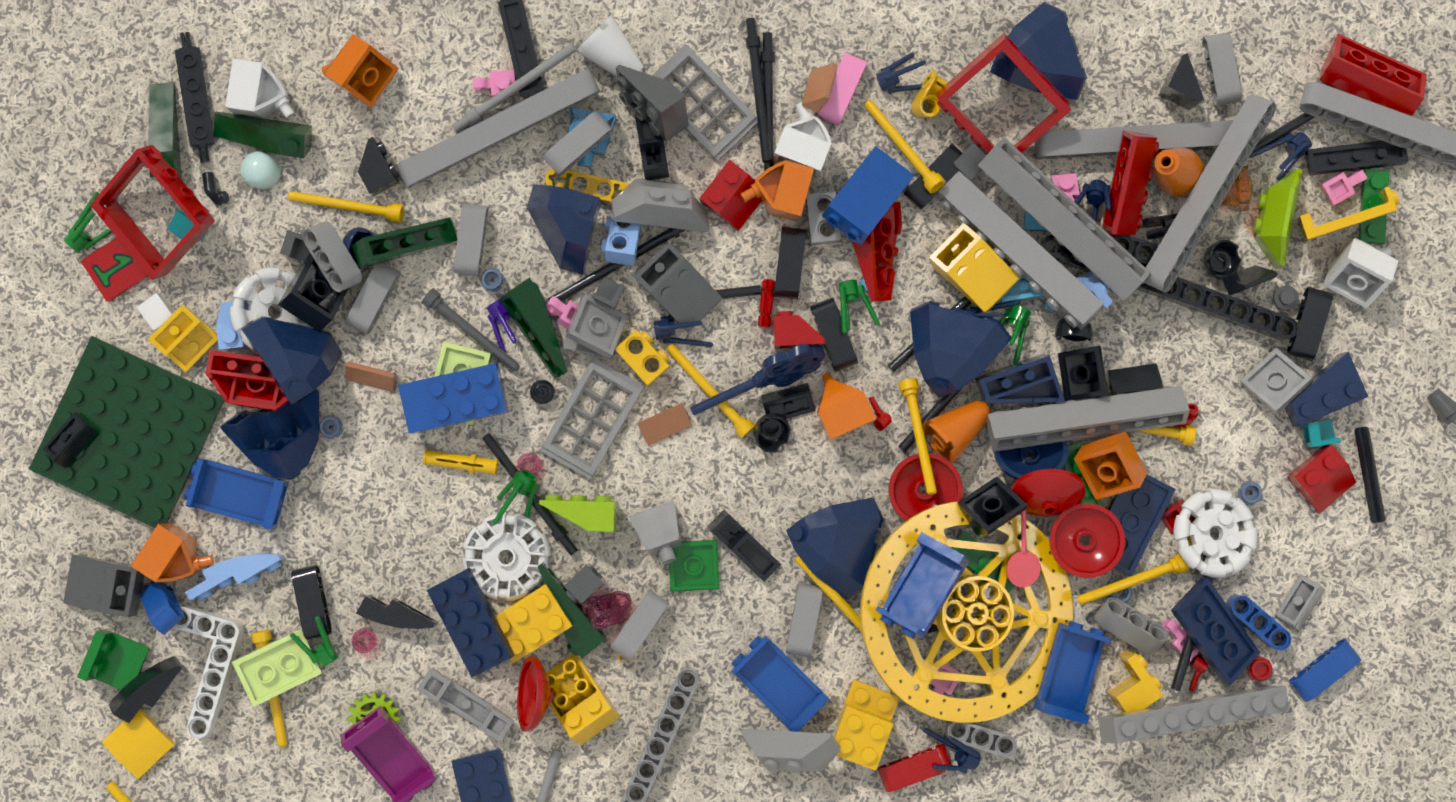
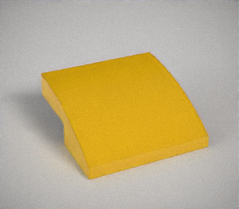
M182 304L147 340L186 373L218 340L217 333Z
M141 708L130 723L123 720L102 740V743L110 753L137 779L144 775L174 746V741L158 728L156 722Z

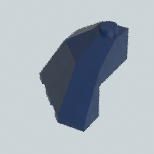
M1043 2L1015 25L1008 37L1064 98L1078 100L1087 76L1085 69L1081 68L1077 56L1079 51L1074 36H1071L1067 22H1069L1065 11L1047 2ZM1003 51L995 57L990 70L991 73L1010 83L1041 93Z
M533 184L527 210L560 269L583 275L590 253L588 247L602 203L600 197L557 186Z
M928 301L912 308L910 311L913 350L924 381L937 397L941 398L960 390L979 376L1010 342L1011 335L998 319L988 317L985 320L973 316V312L958 308L950 310L939 307L940 303Z
M261 316L241 328L253 350L261 357L281 393L290 404L295 403L318 388L332 374L342 355L339 346L329 331L321 330L318 332L313 328L275 320L266 316Z
M315 389L293 404L287 402L278 411L262 409L257 412H247V410L239 412L222 424L220 428L254 465L275 478L294 479L301 474V470L308 466L319 440V391Z
M867 498L825 507L804 516L788 528L786 532L795 552L811 572L843 598L849 600L863 590L869 563L874 559L877 547L875 539L878 528L881 529L883 517L874 498Z

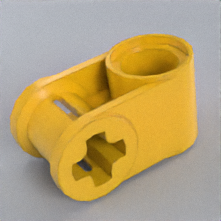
M935 70L930 71L925 77L918 94L912 102V113L918 118L933 117L941 109L937 104L939 101L937 99V92L948 82L939 77ZM924 101L929 105L927 113L923 110L922 105Z

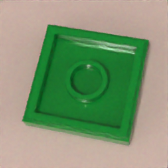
M717 540L683 541L681 546L673 548L676 560L669 563L670 592L720 589Z

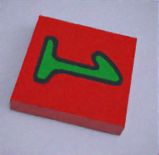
M117 237L80 261L106 302L112 301L149 277Z

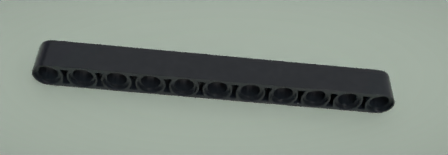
M1052 234L1042 240L1040 245L1058 262L1086 272L1091 271L1085 264L1073 260L1070 256V251L1065 246L1059 244ZM1049 240H1053L1058 244L1057 252L1054 253L1048 250L1047 242ZM1177 277L1173 284V292L1171 294L1141 284L1136 289L1277 340L1293 338L1298 332V323L1292 317ZM1188 289L1196 293L1195 302L1187 299L1186 293ZM1211 298H1216L1219 301L1218 310L1210 307ZM1235 306L1242 309L1241 318L1234 316L1233 308ZM1258 314L1265 317L1266 322L1263 327L1257 324L1256 317ZM1282 322L1288 325L1289 331L1287 335L1282 334L1279 329Z

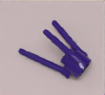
M497 300L486 308L490 314L487 317L492 324L499 348L506 353L497 323L503 325L512 343L515 344L517 340L507 323L511 316L501 301Z

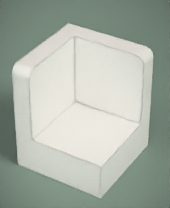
M155 293L136 307L152 330L155 331L175 312L165 297L159 293Z

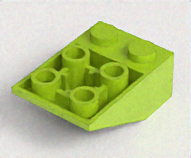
M545 495V500H539L540 505L587 531H616L617 501H612V496H595V501L587 500V496L572 495L570 500H562L563 495Z

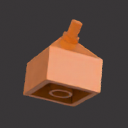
M352 34L336 58L330 64L322 67V73L351 96L372 108L399 68L370 44Z
M787 160L782 161L760 174L755 179V183L750 185L751 188L740 195L744 202L754 197H761L768 214L797 221L803 211L814 168Z
M830 373L823 374L822 379L825 389L818 407L817 416L828 441L876 420L863 391L838 382L836 379H833Z
M1126 431L1082 445L1074 458L1095 500L1140 488L1147 475V471Z
M163 523L156 526L131 564V567L154 582H169L195 575L198 570H202V567L214 565V559L212 555L205 557L197 555L196 538L173 523Z

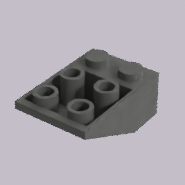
M622 65L616 67V82L620 88L619 97L624 105H630L634 109L639 120H645L649 124L654 135H660L667 142L689 126L685 96L670 81Z
M670 242L634 275L636 281L677 323L701 321L723 299ZM688 327L683 329L688 333L694 327Z
M72 554L63 603L118 616H136L144 575L131 567V564Z

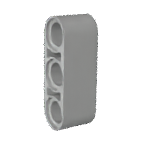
M1229 32L1204 36L1202 38V46L1206 49L1203 52L1207 72L1210 71L1208 78L1211 94L1215 97L1212 98L1213 104L1219 106L1240 102L1242 98L1241 86Z
M594 111L543 155V158L557 175L561 176L607 138L613 129L598 111Z
M463 203L454 260V273L473 276L480 275L481 268H479V265H482L484 250L482 240L485 241L487 228L485 217H488V206Z
M325 221L303 231L305 245L333 290L341 292L362 281V275L357 264L331 223Z
M384 263L374 265L348 313L345 323L368 335L373 329L372 324L376 323L384 308L383 303H387L396 285L394 282L399 280L401 272Z
M799 582L786 653L810 657L823 591L819 586Z
M649 589L610 646V649L631 661L669 605V602Z
M1116 597L1108 598L1094 616L1099 626L1146 655L1155 654L1169 638L1167 630L1162 625Z
M947 721L946 734L954 737L966 746L1006 758L1014 755L1017 750L1015 739L1006 732L975 722ZM962 724L964 727L963 732L958 736L952 735V726ZM980 731L987 733V739L983 743L975 742V735ZM1002 739H1009L1010 747L1005 751L999 750V742Z

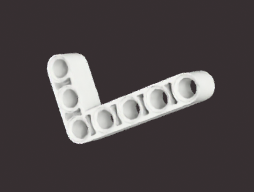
M184 605L180 607L181 610L187 613L188 620L186 623L180 621L174 627L213 639L187 724L190 736L200 739L211 734L215 728L233 670L232 661L236 660L244 634V627L236 619ZM204 618H208L212 623L209 631L203 628L202 621ZM227 625H232L235 628L233 638L226 634ZM221 648L225 649L228 653L226 661H222L219 658L218 653ZM213 672L220 675L221 682L219 685L214 684L211 680ZM206 696L212 698V708L205 706L204 698ZM198 720H202L206 724L205 732L198 730Z

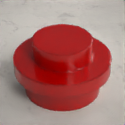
M1256 657L1247 667L1248 675L1253 680L1259 682L1267 680L1273 670L1270 661L1264 657Z

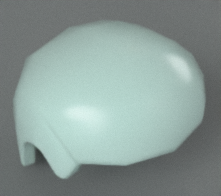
M255 151L247 154L241 163L240 174L245 183L264 190L276 185L281 177V166L274 156L266 152Z

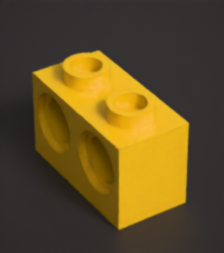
M636 329L615 350L649 387L670 368L667 364L670 359L661 349L656 351L650 345L654 341L645 331L640 334ZM633 341H640L643 344V350L639 354H633L629 350L630 344ZM656 359L659 361L660 366L656 372H648L646 370L648 360Z

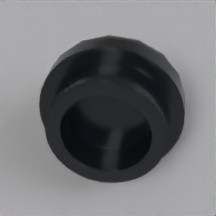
M538 380L531 386L530 395L536 403L547 404L554 398L555 389L549 381Z

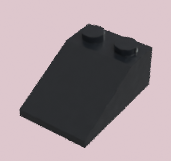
M309 253L278 305L320 332L333 320L348 289L341 292L333 290L313 256Z

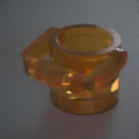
M1248 166L1242 168L1220 207H1240V211L1249 210L1252 196V180L1248 175Z

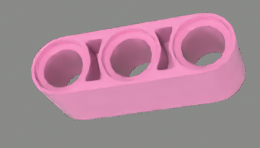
M846 52L844 53L835 74L830 98L818 112L817 117L837 126L840 125L867 65L866 61Z

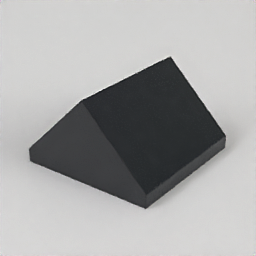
M1187 53L1182 55L1172 65L1158 96L1191 110L1204 101V97Z
M1101 345L1058 353L1065 401L1108 395Z
M995 477L957 502L976 535H989L1028 508V505L998 477Z

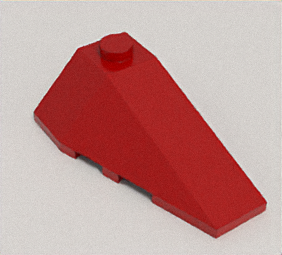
M901 202L893 203L862 245L852 241L871 302L891 301L895 277V271L892 268L893 259L898 256L899 248L895 247L897 235H901L902 230Z

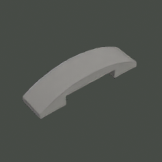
M431 668L417 688L419 692L437 703H442L477 725L481 731L500 743L514 722L513 719L483 698Z

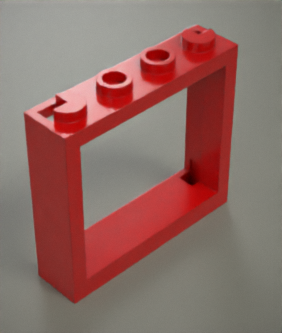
M1003 33L937 92V99L939 100L937 104L945 113L949 111L955 117L954 122L962 131L966 129L972 135L970 136L972 142L979 148L982 146L989 153L994 148V144L961 111L950 97L1003 51L1056 108L1014 145L1022 153L1071 111V106L1013 41Z
M153 145L137 149L90 204L151 280L167 275L215 222L208 209L201 204L193 194V191L186 186L175 169L167 163L161 152ZM144 166L150 170L194 224L165 259L116 201L118 196Z

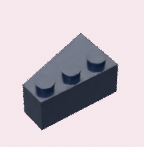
M1349 352L1338 354L1333 361L1317 373L1313 378V383L1285 407L1293 427L1305 425L1368 397Z
M1041 354L975 378L982 401L986 403L1065 402L1050 355Z

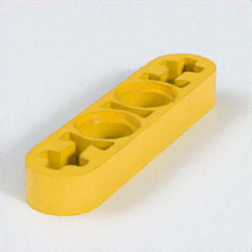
M550 169L545 175L546 184L551 186L554 185L550 177L556 175L553 169ZM571 170L560 176V178L568 180L567 175H572L569 180V189L575 190L573 183L576 179H585L587 187L579 192L600 197L601 201L612 203L615 185L619 186L618 191L620 192L630 185V183ZM558 182L557 187L565 188L566 183ZM606 183L611 187V192L608 196H600L597 193V188L600 184Z

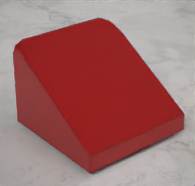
M1183 498L1167 507L1161 518L1171 534L1174 533L1176 515H1180L1181 506L1185 502ZM1190 515L1189 520L1191 523L1195 520V517Z

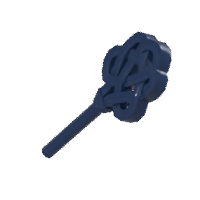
M801 344L789 351L769 356L763 361L762 369L757 371L751 379L691 406L692 414L695 416L755 387L763 388L768 385L784 387L791 385L802 378L804 374L812 373L821 366L820 362L825 358L823 347L820 345L810 346L809 344Z

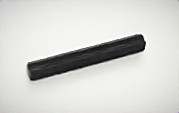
M1366 426L1354 429L1370 521L1372 523H1381L1385 521V513L1370 431Z

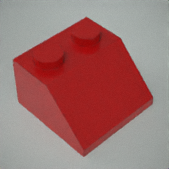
M728 160L699 198L700 203L738 232L762 202L761 197H754L747 202L743 201L740 194L750 189V185L754 184L755 180L731 160Z
M780 311L777 316H773L774 349L793 348L801 344L824 346L825 338L799 315H793V311Z
M1323 445L1287 476L1318 514L1323 512L1356 483L1348 463L1333 445Z

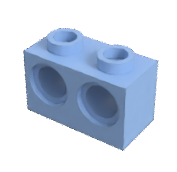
M607 216L605 230L609 232L607 238L603 237L601 252H605V262L629 266L635 265L641 224L613 221V216ZM620 224H626V225H628V226L625 227V228H622V227H619L618 225H620ZM617 245L624 246L623 249H616L614 247Z

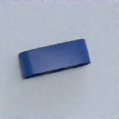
M152 581L139 594L151 624L161 634L165 635L184 618V614L173 588L170 585L167 586L166 582Z
M1235 594L1227 599L1226 605L1236 619L1265 645L1275 650H1285L1290 646L1292 639L1290 633L1250 598ZM1241 599L1244 602V608L1241 612L1237 613L1234 606ZM1257 616H1261L1263 624L1260 628L1256 629L1253 624L1254 619ZM1276 632H1280L1282 636L1281 642L1275 645L1272 640L1273 635Z
M1346 639L1335 643L1336 647H1330L1316 658V662L1312 661L1297 673V677L1293 676L1289 680V683L1304 702L1314 699L1361 661L1359 655Z

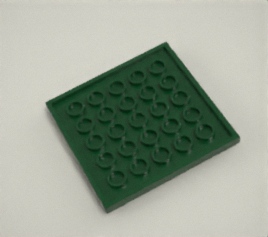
M91 336L29 470L156 528L158 524L168 523L191 474L192 467L200 455L225 400L220 394ZM74 412H77L98 433L67 468H64L54 463L43 448Z

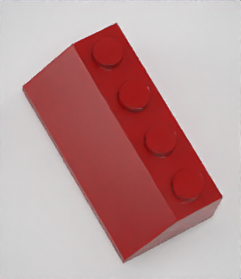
M1338 33L1321 68L1319 80L1323 81L1327 86L1336 87L1346 93L1412 116L1424 100L1427 74Z
M1123 130L1110 189L1112 208L1111 210L1106 208L1102 227L1111 234L1136 235V230L1140 229L1143 216L1140 212L1142 205H1145L1147 202V181L1152 179L1153 156L1156 157L1159 149V142H1156L1157 137L1153 135Z

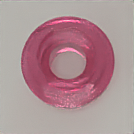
M525 453L518 459L517 468L518 471L524 469L536 476L541 471L542 462L538 455ZM528 460L534 463V467L531 470L525 467V463Z
M359 629L352 636V646L360 653H368L376 646V635L370 629ZM362 636H366L369 639L367 645L361 644L360 638Z

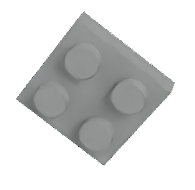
M584 293L565 337L609 359L614 353L627 315Z
M1275 348L1245 375L1240 382L1241 385L1277 415L1313 383V379L1280 350Z

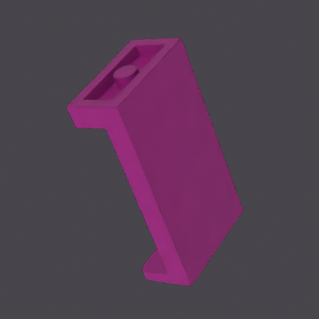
M379 706L340 734L341 746L347 752L351 750L392 798V802H410L415 794L421 790L428 789L436 780L435 770L382 706Z

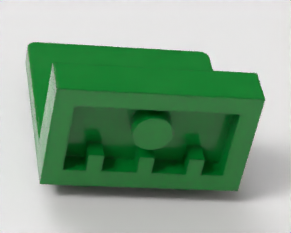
M107 629L98 630L94 634L77 678L84 681L96 679L122 690L140 674L150 648Z

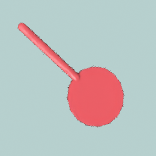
M1026 510L1021 513V551L1015 553L1009 559L1006 567L1007 578L1017 587L1031 586L1036 582L1041 571L1040 561L1037 556L1030 551H1026Z

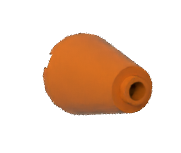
M1187 148L1164 150L1155 158L1156 183L1164 193L1173 197L1189 195L1205 169L1200 157L1194 151Z
M974 400L927 420L922 426L924 435H929L932 440L928 444L937 455L954 463L987 424V417L991 410L984 401Z

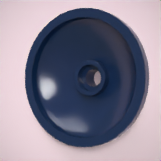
M1067 441L995 451L994 457L1000 469L1009 477L1017 480L1023 475L1037 470H1062L1068 458Z

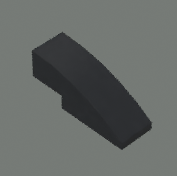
M635 114L645 180L669 178L664 139L660 135H654L649 124L645 120H639Z
M725 509L707 526L714 535L764 582L781 565Z
M367 595L356 614L371 621L398 628L424 629L433 628L438 624V621L397 598L392 599L390 604L387 605L375 597Z
M172 656L148 668L131 680L109 703L112 715L130 723L143 704L153 708L182 669L179 660Z

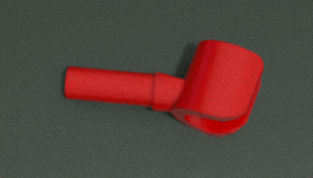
M874 396L869 398V401L877 415L873 424L878 431H882L891 423L892 418L888 413H883Z
M1195 655L1190 663V667L1196 670L1189 686V690L1193 692L1199 677L1207 669L1206 661L1198 655Z

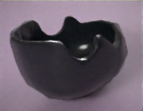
M1220 240L1209 246L1203 257L1204 266L1208 274L1216 279H1223L1236 273L1240 265L1239 263L1242 261L1238 255L1239 246L1230 240Z
M1062 318L1056 325L1055 337L1057 340H1060L1062 337L1074 342L1087 339L1091 341L1093 329L1090 323L1081 330L1077 326L1073 328Z
M777 413L765 414L757 420L753 430L756 444L764 452L776 453L780 446L788 443L791 428L787 419Z

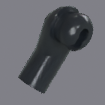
M203 173L202 179L205 194L217 206L227 204L229 202V195L226 191L219 192L217 190L214 173Z

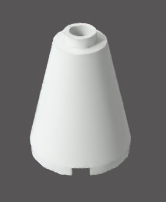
M611 15L577 49L582 56L617 77L616 67L618 65L642 72L641 69L644 67Z

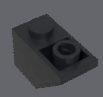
M371 137L367 141L358 173L369 194L374 197L399 184L396 177L400 174L393 162L388 163L385 157L388 151L383 142H377L375 138Z

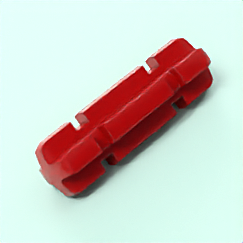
M763 279L761 289L763 293H761L759 313L761 314L758 316V326L770 327L772 318L770 314H772L774 294L772 293L775 290V281Z

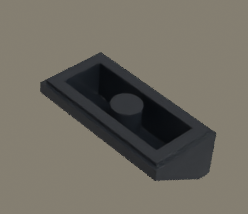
M1255 265L1224 277L1223 283L1228 295H1233L1277 277L1278 273L1277 271Z
M1157 363L1108 370L1111 395L1163 387Z
M808 383L761 395L765 414L777 413L788 419L815 411Z
M74 412L44 446L43 450L54 463L67 468L98 431L80 414Z

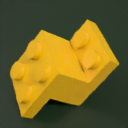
M547 584L495 616L515 655L509 659L512 664L573 626Z
M1125 650L1118 655L1131 676L1107 693L1121 713L1145 709L1163 697L1160 691L1163 688L1161 683L1154 675L1151 676L1146 671L1148 664L1140 654L1137 655L1135 652L1132 653Z
M853 679L836 723L837 731L834 738L841 746L836 756L876 771L893 727L891 720L899 697Z

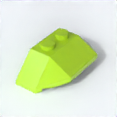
M1296 169L1264 190L1257 200V208L1260 211L1259 217L1255 218L1253 222L1252 232H1255V241L1274 268L1284 267L1286 263L1302 169Z

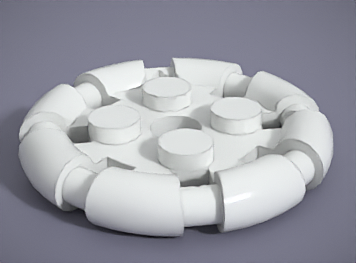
M275 267L254 271V275L251 277H245L235 289L232 296L234 298L233 307H230L231 322L234 330L238 331L241 335V341L253 350L241 328L261 316L270 317L268 309L271 305L277 306L280 310V316L275 320L312 328L306 323L298 322L299 319L278 305L296 273L289 270L287 272L280 271L279 268ZM277 280L284 281L283 288L275 287ZM260 283L264 290L257 293L254 286ZM244 301L250 302L248 310L243 309Z
M1207 489L1205 493L1197 492L1182 504L1180 515H1176L1174 522V540L1177 539L1179 545L1177 550L1191 569L1196 568L1200 571V574L1207 577L1224 578L1229 573L1234 575L1251 560L1249 556L1252 551H1255L1257 546V527L1253 525L1251 518L1254 517L1252 512L1240 498L1235 499L1232 497V493L1225 490ZM1206 502H1208L1209 510H1205L1204 505ZM1225 504L1231 507L1229 511L1223 510ZM1190 515L1196 518L1193 524L1189 520ZM1242 521L1243 531H1239L1237 522ZM1212 527H1215L1219 532L1217 540L1212 539L1210 536ZM1187 536H1190V540L1192 543V545L1190 546L1188 544ZM1239 545L1242 547L1240 553L1235 550ZM1201 553L1206 556L1204 562L1201 560ZM1224 557L1226 564L1223 565L1219 558Z
M505 512L498 523L494 525L492 522L497 514H493L484 518L483 523L478 527L474 526L468 534L463 547L466 548L465 557H462L464 570L471 569L483 595L494 600H498V598L507 599V601L519 600L531 594V590L536 586L539 588L543 583L538 566L544 562L546 569L550 568L548 565V558L551 556L550 545L545 533H541L538 530L537 524L533 520L521 514L507 515ZM505 525H514L513 533L505 532ZM490 530L494 536L487 541L484 534ZM527 533L534 539L529 545L522 538ZM475 549L483 550L482 559L475 558ZM503 550L512 552L513 560L511 563L504 564L501 562L500 553ZM531 555H539L538 564H530L532 561ZM484 569L490 576L486 580L479 574ZM526 573L530 579L523 584L518 578ZM508 581V589L499 588V582Z

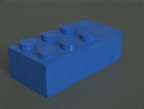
M496 363L398 385L409 434L509 413L500 368Z

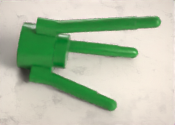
M95 192L74 226L68 231V235L64 238L67 245L77 252L82 248L88 251L93 244L113 233L110 229H107L93 239L88 240L90 234L85 228L95 215L94 212L88 215L92 208L90 204L99 195V192Z
M857 280L840 282L838 288L841 303L842 333L846 334L847 330L850 329L848 304L857 302L859 295L876 325H879L880 321L865 294L864 285L858 286Z
M1014 305L1011 310L1006 309L999 321L1003 325L1009 320L1008 325L1014 328L1009 342L1011 346L1014 345L1020 331L1013 364L1019 361L1031 315L1030 310L1020 305Z
M521 469L519 472L517 471L513 479L497 496V499L501 500L513 487V491L492 523L494 525L498 523L517 493L526 495L530 492L524 516L529 518L535 493L539 488V485L536 484L537 477L533 473Z
M316 616L315 621L323 642L314 647V653L294 633H291L290 637L310 657L313 664L319 662L322 667L335 661L338 655L331 644L329 636L325 632L320 617Z

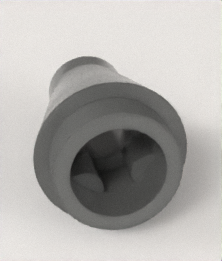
M1439 388L1427 396L1441 422L1444 421L1449 425L1456 420V402Z

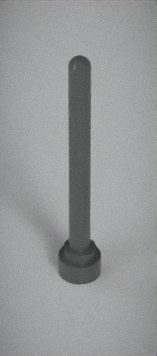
M432 288L425 295L421 302L428 309L432 308L434 311L437 309L512 371L519 369L520 365L517 361L447 306L436 289Z

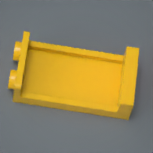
M1390 187L1383 188L1380 194L1384 204L1314 227L1310 213L1299 216L1297 219L1304 240H1312L1397 211L1396 206L1400 202L1396 191H1391Z

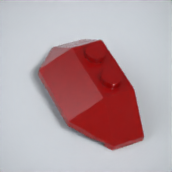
M210 350L205 374L228 405L278 411L288 402L261 357Z

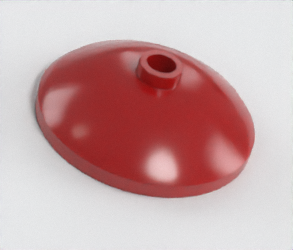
M929 453L937 490L933 495H923L919 491L920 487L925 485L919 454L905 458L896 466L889 480L888 494L893 509L903 520L907 521L914 515L936 505L962 500V480L957 469L950 461L940 455Z
M1043 469L1027 473L1017 479L1011 487V490L1028 505L1026 513L1039 517L1058 516L1062 512L1080 504L1086 495L1083 480L1072 472L1060 469Z
M1082 503L1062 512L1056 518L1050 531L1049 543L1055 561L1063 570L1077 577L1094 578L1106 574L1118 564L1124 552L1125 535L1120 521L1111 511L1097 504ZM1083 536L1089 538V544L1086 546L1081 544Z
M529 656L525 659L519 675L517 716L522 731L532 732L542 721L549 703L553 700V688H550L549 677L542 662L537 657Z

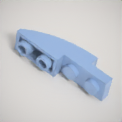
M263 553L225 560L203 570L202 573L206 580L185 593L190 601L198 598L199 602L212 596L211 590L219 586L220 589H223L234 583L232 578L235 579L237 584L246 583L248 586L259 580L258 574L265 570L271 573L282 566L280 562L286 558L283 554Z

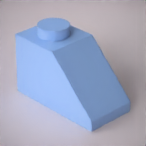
M234 301L222 302L220 305L216 324L219 350L250 349L241 341L242 337L239 332L233 328L230 307H233ZM246 301L243 304V309L247 310Z

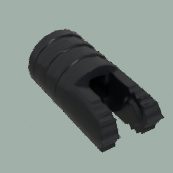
M1178 213L1142 220L1145 228L1162 226V228L1148 231L1146 233L1147 239L1164 238Z

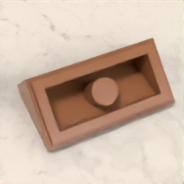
M836 63L814 69L810 72L802 101L804 107L818 113L829 100L837 70Z
M349 361L346 362V379L348 381L390 392L394 391L398 377L397 374Z
M682 403L637 423L648 446L692 426Z

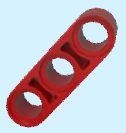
M939 744L935 746V749L931 747L912 754L911 758L906 756L890 762L889 766L884 764L877 769L885 791L892 792L947 772L946 770L933 769L935 764L952 765L945 744Z

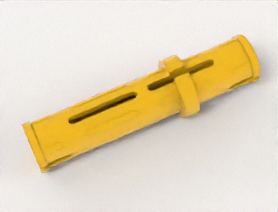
M425 449L423 455L424 465L468 470L472 474L482 472L496 475L498 471L499 460L480 458L476 454L467 456Z

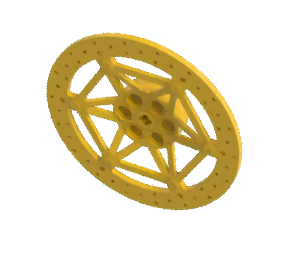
M949 502L936 505L914 515L901 524L880 547L870 565L863 585L860 608L861 630L867 653L876 672L889 689L903 702L924 714L941 720L961 723L981 722L1011 713L1038 694L1058 624L1068 625L1069 621H1073L1072 592L1066 571L1057 564L1051 553L1049 540L1036 526L1026 519V551H1030L1040 559V573L1046 587L1049 609L1040 610L1031 586L1022 587L1030 609L1012 603L1011 597L1005 589L1007 579L1006 567L1009 559L1015 553L1021 551V538L1019 540L1017 538L1018 534L1021 536V515H1017L996 529L1007 535L1003 545L947 539L944 533L945 528L970 525L960 510L958 503ZM921 532L950 548L957 547L997 552V555L977 575H972L965 568L933 624L937 625L938 632L924 660L915 640L903 634L917 667L911 676L897 659L888 638L886 623L880 620L881 615L876 611L878 606L883 607L889 597L887 592L891 579L902 559L918 543L916 540ZM1002 562L998 582L988 578V575ZM966 584L968 586V593L962 596L960 590L962 585ZM988 586H990L992 594L987 599L984 595V591ZM879 600L882 601L881 605H878ZM952 604L954 613L948 617L946 610ZM1000 609L1001 618L996 622L994 614L996 610ZM1014 611L1027 618L1013 621ZM1028 626L1002 667H1000L999 644L1007 637L1011 629ZM960 627H962L964 630V635L961 639L958 640L956 637V632ZM1038 628H1046L1043 643L1035 659L1027 670L1009 685L1006 679L1007 673ZM983 630H986L988 635L986 640L982 642L980 634ZM944 640H947L954 646L953 649L933 662ZM991 649L992 668L981 651ZM968 650L972 653L985 675L939 672L938 669L962 651ZM932 679L989 684L991 694L974 698H955L929 690L928 685Z

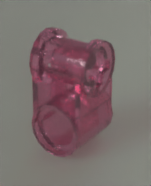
M615 591L588 598L582 604L581 610L591 619L592 627L598 630L607 626L624 623L627 619L632 599L626 592Z

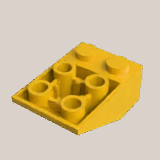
M964 223L929 257L933 269L984 313H987L1020 280L992 248Z
M571 654L547 672L550 688H553V700L549 704L570 738L580 746L620 718L614 705L578 655L574 656Z

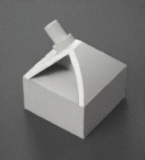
M233 58L225 104L228 110L238 115L268 119L276 109L281 110L286 119L295 114L288 105L286 88L275 73L261 62Z
M800 102L795 105L800 115L799 121L785 125L775 150L773 161L780 163L787 160L814 168L812 176L819 178L832 143L823 123L818 117L813 116L812 112H809Z
M1354 237L1331 263L1323 286L1367 309L1393 281L1398 260L1391 257V249L1389 247H1374Z

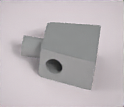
M674 501L629 516L650 556L659 553L662 564H669L676 560L673 548L682 545L678 512Z

